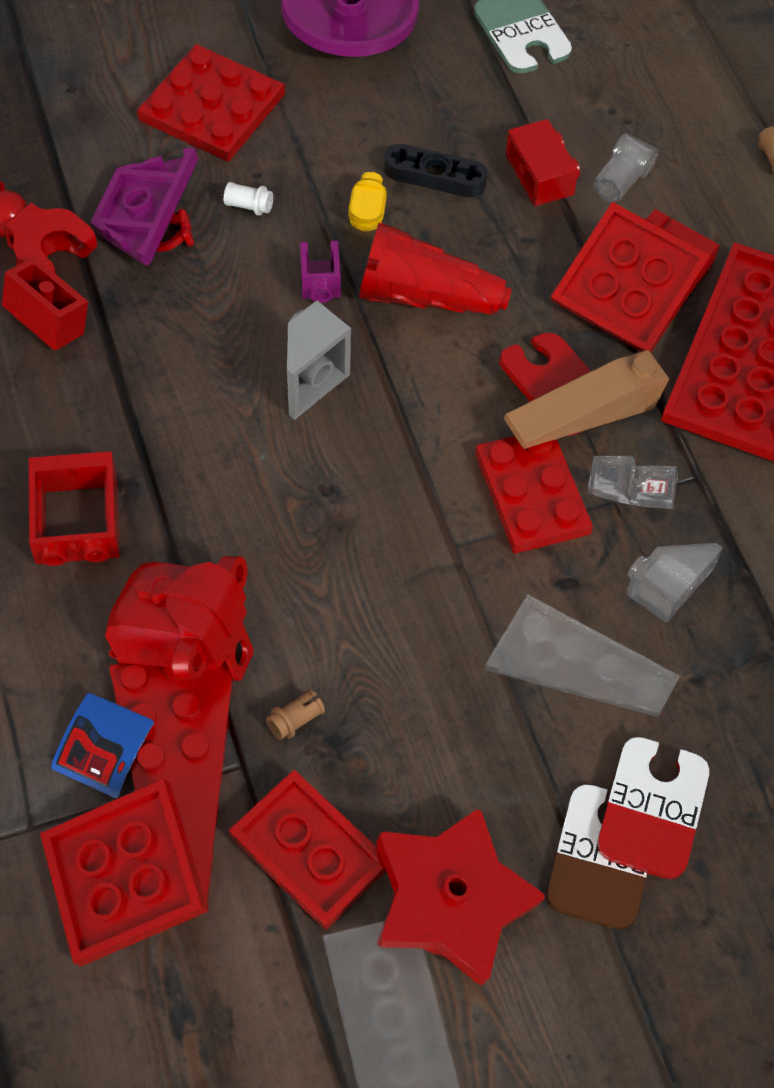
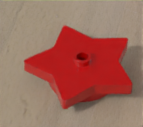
M478 809L438 837L382 832L376 841L394 890L393 899L377 941L378 946L383 948H420L430 953L444 956L478 985H484L491 976L501 929L535 909L545 899V895L498 861L483 813Z

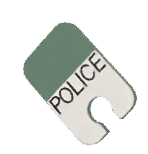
M480 0L475 4L474 14L511 71L527 73L538 69V63L534 57L526 52V49L530 46L544 47L548 51V58L552 64L565 61L570 57L572 46L541 0Z

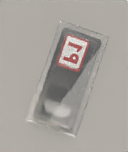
M594 456L588 491L595 496L620 503L673 509L678 481L677 467L636 466L634 456Z

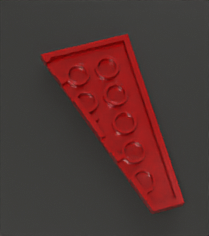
M225 660L215 670H204L201 678L197 681L177 679L174 676L172 667L123 663L110 665L109 669L117 705L154 721L130 767L135 791L161 779H165L171 784L208 907L215 831L219 813L220 787L222 785L229 724L230 698L234 679Z

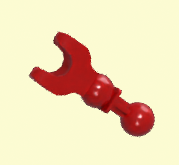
M0 181V237H6L8 246L14 250L16 266L35 256L55 273L53 263L47 258L49 255L57 251H68L80 258H85L98 247L94 231L73 212L61 208L40 209L32 202L27 204L20 194L11 190H5L4 183Z

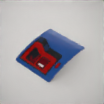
M87 693L64 733L53 758L51 769L117 798L128 771L154 721L92 693Z

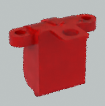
M223 556L218 564L206 562L192 567L162 562L142 563L130 575L109 614L105 637L111 647L109 651L110 657L117 659L118 663L172 667L174 676L177 679L192 681L199 680L204 670L219 668L225 660L234 681H241L254 653L253 646L243 625V620L247 613L244 605L246 596L243 591L248 574L245 559L242 556ZM240 641L242 645V657L239 664H237L235 658V651L237 644Z

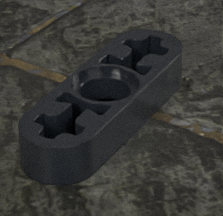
M405 144L393 145L385 152L384 171L393 180L464 197H477L486 189L487 169L478 161ZM438 166L444 169L445 172L441 175H432L426 169ZM452 172H455V178L451 177ZM469 177H474L472 181H468Z

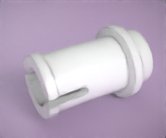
M229 182L224 191V204L253 210L256 215L260 216L263 213L268 214L273 204V192L267 191L266 186H260L257 189Z

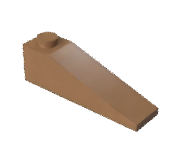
M646 350L603 365L506 413L504 420L522 448L526 449L653 410L669 381V377L650 351Z

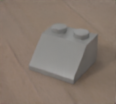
M317 300L305 310L297 311L292 316L290 322H288L289 416L294 420L350 375L351 328Z

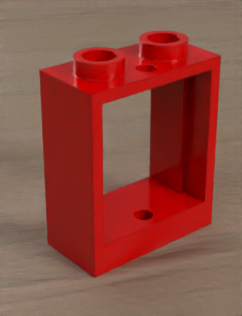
M112 451L29 458V545L36 564L59 566L65 562L83 560L97 563L106 561L108 558L120 557L117 472ZM104 488L106 532L46 537V492Z

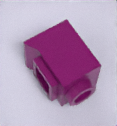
M331 241L330 261H308V242H300L302 298H311L313 301L317 300L320 303H325L334 297H340L341 277L338 241Z

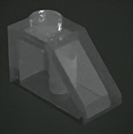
M717 543L657 546L648 558L641 555L630 568L627 576L631 578L626 594L665 623H668L714 570L723 547Z

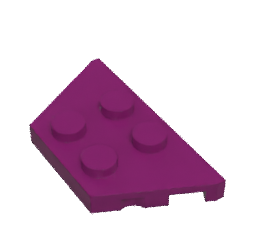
M195 148L183 149L184 157L164 162L162 156L147 159L143 163H133L118 167L90 221L94 232L142 264L150 265L199 158Z

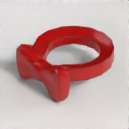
M180 209L177 214L173 213L169 224L181 225V230L170 240L160 243L156 252L169 251L177 247L184 240L188 247L195 245L190 219L185 209Z

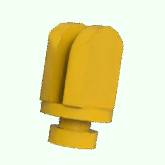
M366 172L362 174L361 181L356 182L351 191L348 217L351 225L361 231L377 229L378 223H382L387 193L386 188L382 185L383 178L377 173Z

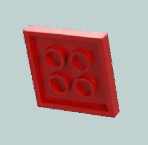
M196 44L137 110L138 120L229 162L285 95V84Z
M611 202L551 295L552 302L638 351L649 350L652 353L710 263L711 255L620 205Z
M165 779L156 781L40 833L73 964L82 967L208 912L172 787Z

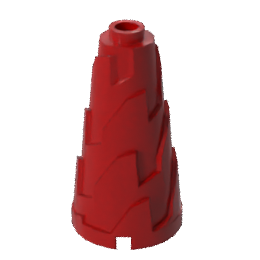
M378 223L358 298L367 301L402 304L422 309L434 307L460 313L469 311L491 315L497 314L499 309L506 310L512 288L505 287L506 280L480 269L473 262L445 253L441 247L411 237L409 233L392 226Z

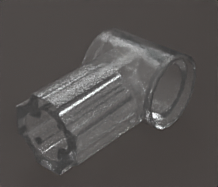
M624 133L617 142L611 159L594 180L593 187L599 193L600 198L610 203L614 200L620 201L638 177L645 178L657 159L659 149L628 133Z

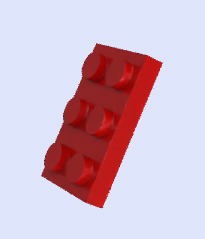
M515 436L476 445V458L513 554L591 535L593 529L592 522L557 439L526 449L522 448Z
M296 770L289 773L228 830L229 837L325 931L386 872L378 848Z

